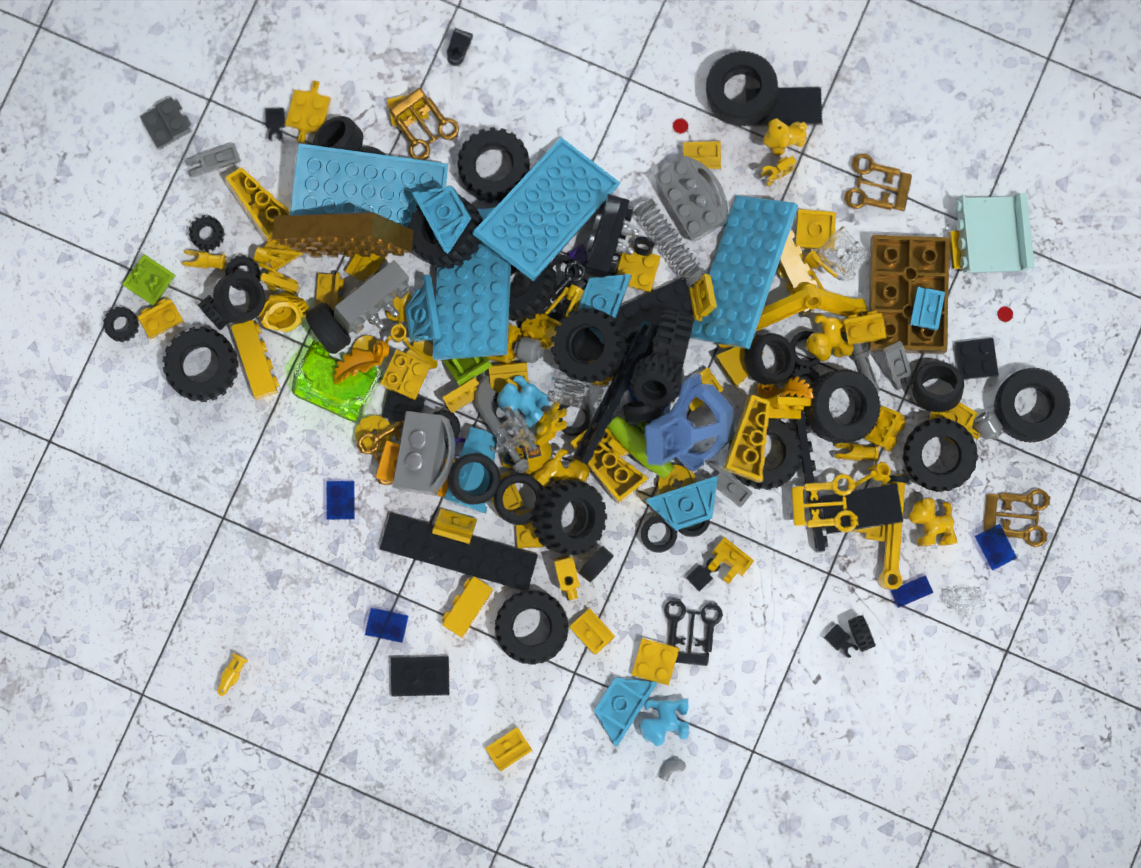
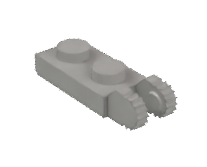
M235 143L199 154L197 157L186 160L185 163L186 166H193L201 162L202 167L189 172L190 177H195L239 163L241 160Z
M901 341L884 348V355L896 389L898 391L902 389L900 382L902 378H904L908 386L912 385V373Z
M710 460L708 465L719 473L717 475L716 488L741 508L753 492L728 471L723 470ZM706 470L700 472L706 479L713 477Z

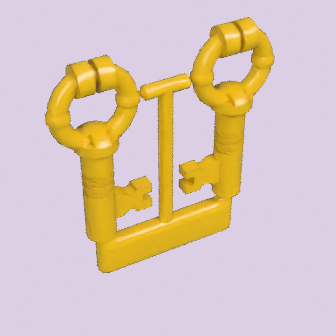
M839 474L831 482L806 483L805 487H792L794 525L806 526L808 524V528L835 526L840 531L846 533L854 530L856 525H858V516L846 510L845 496L855 489V479H852L847 474ZM847 479V484H849L847 485L848 490L840 491L838 489V480ZM832 489L836 494L844 497H842L843 501L804 504L803 490L810 491L812 494L811 501H813V498L818 500L817 490ZM843 505L844 511L839 512L834 518L819 519V509H816V512L812 510V520H808V523L805 521L804 507ZM841 516H850V527H842L840 525Z

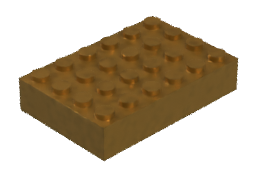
M376 213L274 216L272 239L279 241L280 245L290 246V249L300 250V253L311 254V257L322 258V255L337 258L338 255L354 257L355 254L363 257H370L371 254L385 257L389 253L395 256H404V253H412L414 230Z
M873 235L871 237L869 312L878 311V313H882L887 339L868 342L869 352H884V348L899 341L903 344L905 353L945 354L947 352L949 237ZM917 287L945 292L938 330L910 325Z

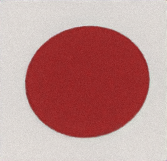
M678 118L673 122V130L676 133L683 134L688 130L689 125L685 119Z
M1003 306L998 310L997 316L1000 321L1009 322L1013 318V311L1010 307Z

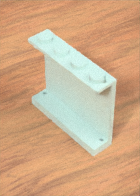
M1019 193L1016 196L976 198H966L965 194L956 198L954 208L958 216L956 227L960 236L958 247L961 249L960 266L963 268V273L1029 271L1035 267L1027 193Z

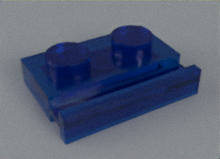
M326 481L327 520H355V481Z
M1000 524L974 536L992 571L1017 559Z
M370 608L365 635L403 643L409 616Z

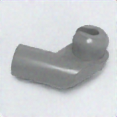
M678 758L666 762L659 778L668 782L672 772L685 770L686 763Z

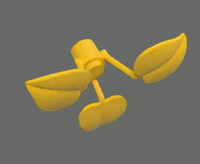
M409 292L402 299L396 296L392 302L399 315L395 318L388 310H386V315L389 320L398 321V325L393 326L391 336H388L384 342L388 343L390 340L400 343L404 341L410 348L406 354L431 365L430 369H436L438 360L433 359L432 344L428 341L414 342L412 346L406 338L405 327L401 325L402 322L407 323L405 308L412 299V296ZM364 335L356 340L352 350L357 348L364 351H372L377 339L370 335Z

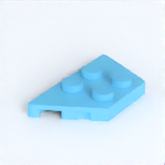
M446 186L441 189H429L427 192H413V196L444 252L449 253L471 219L453 186Z
M426 274L422 277L424 283L421 289L416 288L412 299L405 308L409 337L414 342L441 338L432 278Z
M632 275L589 278L578 309L594 308L616 318ZM589 328L600 339L601 343L605 344L601 331L596 328Z
M715 476L648 498L646 502L677 531L712 519L718 478Z
M614 678L595 708L594 712L616 747L620 744L657 685L656 682Z

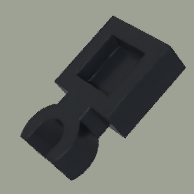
M265 108L266 128L271 129L268 134L269 140L273 141V135L279 134V140L283 141V134L280 128H285V108Z
M713 558L708 559L705 568L699 565L686 577L699 592L713 579L710 574L717 572L721 567L719 565L714 572L707 568L714 560Z
M838 624L823 637L836 651L842 648L847 658L852 657L848 653L850 647L855 651L858 650L855 644L848 642L851 636Z

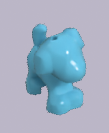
M515 376L513 381L520 385V393L515 385L507 383L498 394L497 404L507 414H513L519 409L525 415V425L530 428L540 420L544 414L541 410L544 406L547 407L553 398L540 391L534 384L527 383L523 377Z
M687 698L675 701L649 700L645 702V710L651 707L657 708L659 714L658 719L649 718L641 721L640 729L646 741L652 742L655 746H661L664 744L666 732L670 731L678 733L680 739H688L689 722H681L676 716L677 710L679 714L687 715L689 709Z

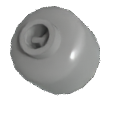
M522 337L515 344L514 354L517 355L520 361L536 363L539 358L543 357L544 348L541 346L540 340Z
M985 411L975 419L974 427L983 439L992 438V440H995L1002 434L1003 425L994 412Z

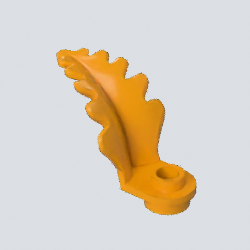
M377 340L373 345L372 351L355 348L351 351V356L344 354V362L338 361L337 365L339 367L334 369L336 372L333 375L334 384L343 382L350 374L355 376L359 370L364 373L368 372L373 366L381 365L384 357H387L389 354L388 343L383 340Z
M792 377L789 378L781 388L774 384L763 385L759 383L757 386L758 396L765 400L767 398L786 397L788 395L814 398L813 389H808L810 384H804L805 379L798 382L800 377H796L794 380H792Z

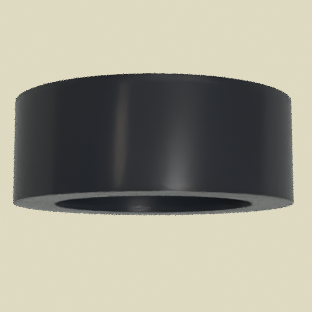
M640 236L635 238L632 248L635 253L648 256L653 252L654 242L648 237ZM644 244L648 246L649 249H641L637 245Z

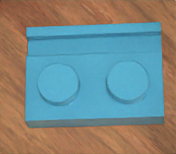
M917 287L910 325L938 330L945 292Z

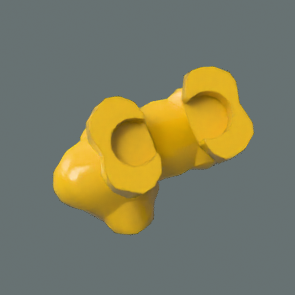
M773 119L768 123V130L763 138V142L767 147L771 148L774 155L782 156L786 147L792 145L802 147L806 144L807 124L797 121L787 126L779 119Z
M821 314L816 315L814 322L816 324L821 322L823 333L811 334L805 343L806 350L812 353L819 361H827L831 356V351L833 356L837 358L851 356L854 350L853 345L849 346L848 342H845L841 337V333L846 332L843 321L845 319L825 317Z
M561 449L553 459L546 463L545 468L537 472L533 477L544 488L549 485V478L553 482L567 479L587 483L590 474L589 467L576 459H573L567 468L563 467L561 459L563 456L568 455V451Z
M924 498L914 503L909 514V520L915 524H922L924 528V535L917 540L918 547L936 545V535L941 533L943 537H941L940 546L958 544L954 531L951 503L943 502L942 505L945 508V513L941 516L935 515V501L932 498Z

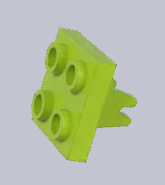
M143 254L122 285L155 307L176 275Z
M486 356L446 359L443 361L459 386L467 383L492 366Z

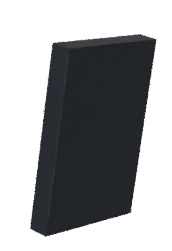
M449 656L391 658V697L450 695Z

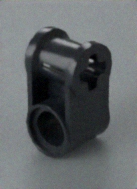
M455 27L447 49V61L450 65L459 66L463 63L467 50L471 45L473 33Z

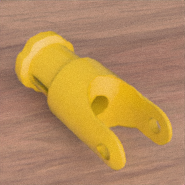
M184 251L187 255L198 256V259L194 262H182L183 266L201 269L218 268L221 271H224L226 268V254L213 255L210 252Z
M854 443L835 444L837 448L850 451L847 454H835L834 457L836 459L853 461L864 459L878 462L879 446L877 445L875 447L863 446V444Z
M232 653L233 658L221 674V684L217 690L218 695H226L229 688L237 683L241 676L240 671L249 660L236 653Z

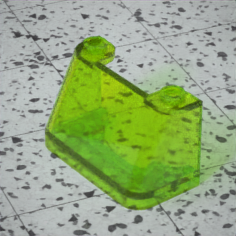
M313 340L294 373L292 393L299 399L348 421L359 423L378 386L383 371L376 366H373L368 372L364 373L359 370L355 376L350 374L346 380L335 385L333 375L336 374L335 367H339L337 365L339 360L330 357V353L323 345Z

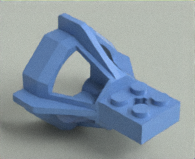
M695 373L681 384L678 400L671 411V403L667 407L663 405V408H660L661 416L647 421L649 425L646 426L645 437L647 438L646 456L648 464L662 466L677 457L689 471L699 469L704 465V460H710L716 456L733 439V407L714 385L701 384V374ZM694 397L701 399L711 408L717 422L696 428L690 420H687V408ZM717 436L714 445L708 451L699 452L691 449L695 442Z

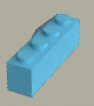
M471 427L460 457L470 453H480L494 461L496 452L492 451L491 447H497V438L485 430ZM471 462L462 467L459 473V484L462 490L469 495H479L487 489L489 475L483 465ZM448 487L444 499L465 508L487 513L486 502L474 505L463 503L454 497Z

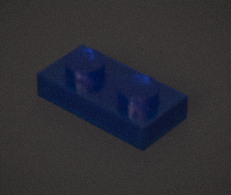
M926 575L901 585L897 589L890 590L897 608L934 593Z

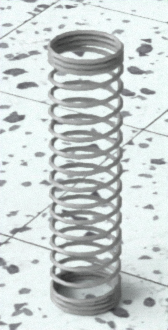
M648 199L647 201L639 205L633 213L634 215H636V217H640V222L644 221V227L648 226L646 228V231H651L650 236H655L653 241H658L657 246H662L661 251H665L664 256L669 255L668 260H673L671 265H677L675 267V270H680L679 275H684L682 277V280H684V277L691 270L700 265V263H697L688 271L681 273L684 268H686L689 264H691L697 259L694 258L686 265L677 269V267L683 261L692 256L693 253H690L681 261L673 264L675 260L684 253H686L689 250V248L685 249L678 256L670 259V257L676 251L685 246L686 243H683L671 253L666 254L668 250L677 243H679L682 240V238L678 239L671 246L663 249V247L668 242L677 237L679 233L672 236L666 242L659 244L661 240L669 234H671L675 230V228L667 232L663 237L659 239H656V237L661 232L669 228L671 224H668L659 232L651 235L656 228L663 225L668 219L663 220L656 227L648 230L653 223H655L664 216V214H661L651 223L644 225L648 221V219L656 215L661 210L658 209L654 213H652L648 218L641 220L646 213L650 212L657 206L653 199ZM703 267L686 278L688 288L693 287L694 283L702 275L708 274L706 270H703Z

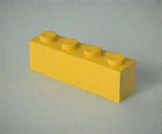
M250 320L245 323L232 325L231 329L254 398L259 400L277 394V388L280 385L277 376L273 377L271 370L274 367L271 359L266 357L265 352L268 349L265 341L260 339L259 334L262 331L259 323Z

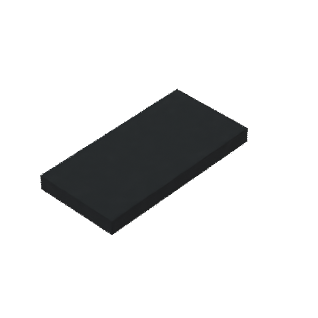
M821 87L778 88L777 102L770 114L762 121H759V123L747 125V127L768 126V123L776 118L787 126L797 121L800 123L804 122L807 125H822ZM746 88V102L753 100L759 94L760 88Z
M898 484L855 490L845 496L846 510L858 516V525H856L854 530L904 523ZM838 494L821 496V502L843 501L842 497L844 496ZM843 505L822 506L824 519L834 518L839 512L844 511ZM841 516L840 525L842 527H850V516ZM825 526L827 535L842 532L835 526Z

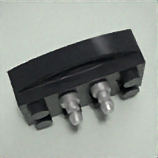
M611 194L607 195L602 215L597 214L594 221L593 230L597 231L596 235L590 236L587 245V251L590 252L586 265L587 274L597 277H606L609 274L615 276L618 261L614 260V257L620 258L621 253L633 255L634 249L632 247H627L619 242L620 239L625 240L627 235L634 237L639 235V230L632 229L629 225L625 224V221L631 222L634 207L629 206L630 200Z

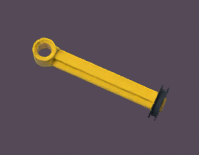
M889 475L891 480L887 483H890V485L898 484L903 515L905 485L912 484L909 481L913 478L905 477L904 475ZM902 523L891 524L886 527L884 567L878 578L879 585L886 590L899 588L903 581L899 571ZM889 575L893 577L892 585L887 581Z

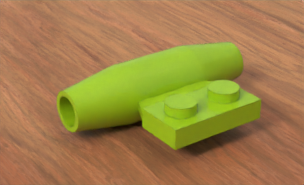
M616 416L607 428L618 442L644 467L665 479L674 469V466L670 461L662 466L648 464L646 456L647 438L645 437L646 426L649 425L647 421L638 422L634 427L619 416Z

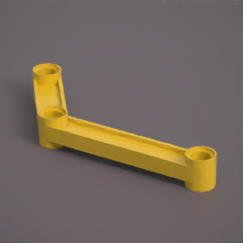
M807 284L801 291L764 307L756 331L806 309L817 308L844 317L851 315L867 316L866 313L869 310L865 300L862 298L852 299L819 289L815 284ZM718 344L722 348L730 347L728 345Z

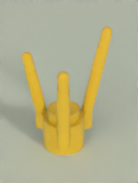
M266 246L265 248L258 247L254 254V261L259 263V267L279 275V278L286 280L287 277L266 265V263L270 264L272 260L285 263V259L273 256V253L303 256V253L272 249Z
M812 250L803 260L808 263L811 276L815 279L819 289L825 290L812 268L816 270L821 266L834 278H837L838 275L823 262L839 272L842 271L840 267L815 250Z
M573 284L569 288L565 287L559 297L545 311V314H549L563 297L567 295L566 299L571 301L565 317L569 318L568 313L573 310L574 305V311L577 312L585 291Z
M884 461L868 467V470H872V472L856 481L855 487L870 478L876 481H883L881 486H885L891 480L889 477L891 473L890 467Z

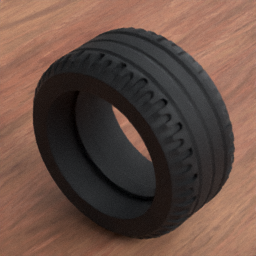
M337 116L326 121L317 130L312 145L359 152L363 144V132L349 117Z
M243 271L233 272L221 278L215 285L213 303L223 319L231 323L240 324L253 320L260 315L266 302V294L263 285L255 276ZM232 283L243 286L249 295V307L245 313L238 311L230 301L229 289Z
M320 303L306 313V320L310 328L329 353L336 354L350 344L351 338L349 334L334 318V311L327 303Z
M776 333L764 334L755 337L752 340L750 349L745 350L744 364L751 378L757 383L763 385L777 384L788 379L793 373L796 362L795 352L791 343L782 335ZM766 344L774 350L777 356V368L773 374L766 369L762 359L763 349Z
M942 361L930 362L920 367L916 372L912 386L913 396L918 405L924 409L935 413H943L954 409L961 401L964 379L960 371L950 363ZM931 379H941L948 382L952 386L953 391L945 395H936L929 392L923 386V383Z
M480 453L466 454L459 457L453 463L448 475V486L454 497L459 501L471 505L481 504L490 500L499 489L500 472L495 462L488 456ZM471 462L483 465L489 475L488 487L479 495L467 494L459 484L460 470L464 465Z
M515 473L500 481L499 489L494 495V505L499 516L506 522L513 525H525L534 520L532 510L525 515L511 514L504 507L503 494L510 485L523 483L530 486L535 493L536 499H539V493L543 488L534 477L528 474Z

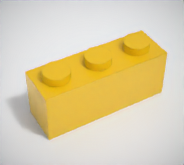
M474 576L472 579H467L462 587L465 589L461 596L458 594L452 602L454 605L451 612L447 610L441 619L443 621L442 626L460 638L464 637L494 591L493 588Z

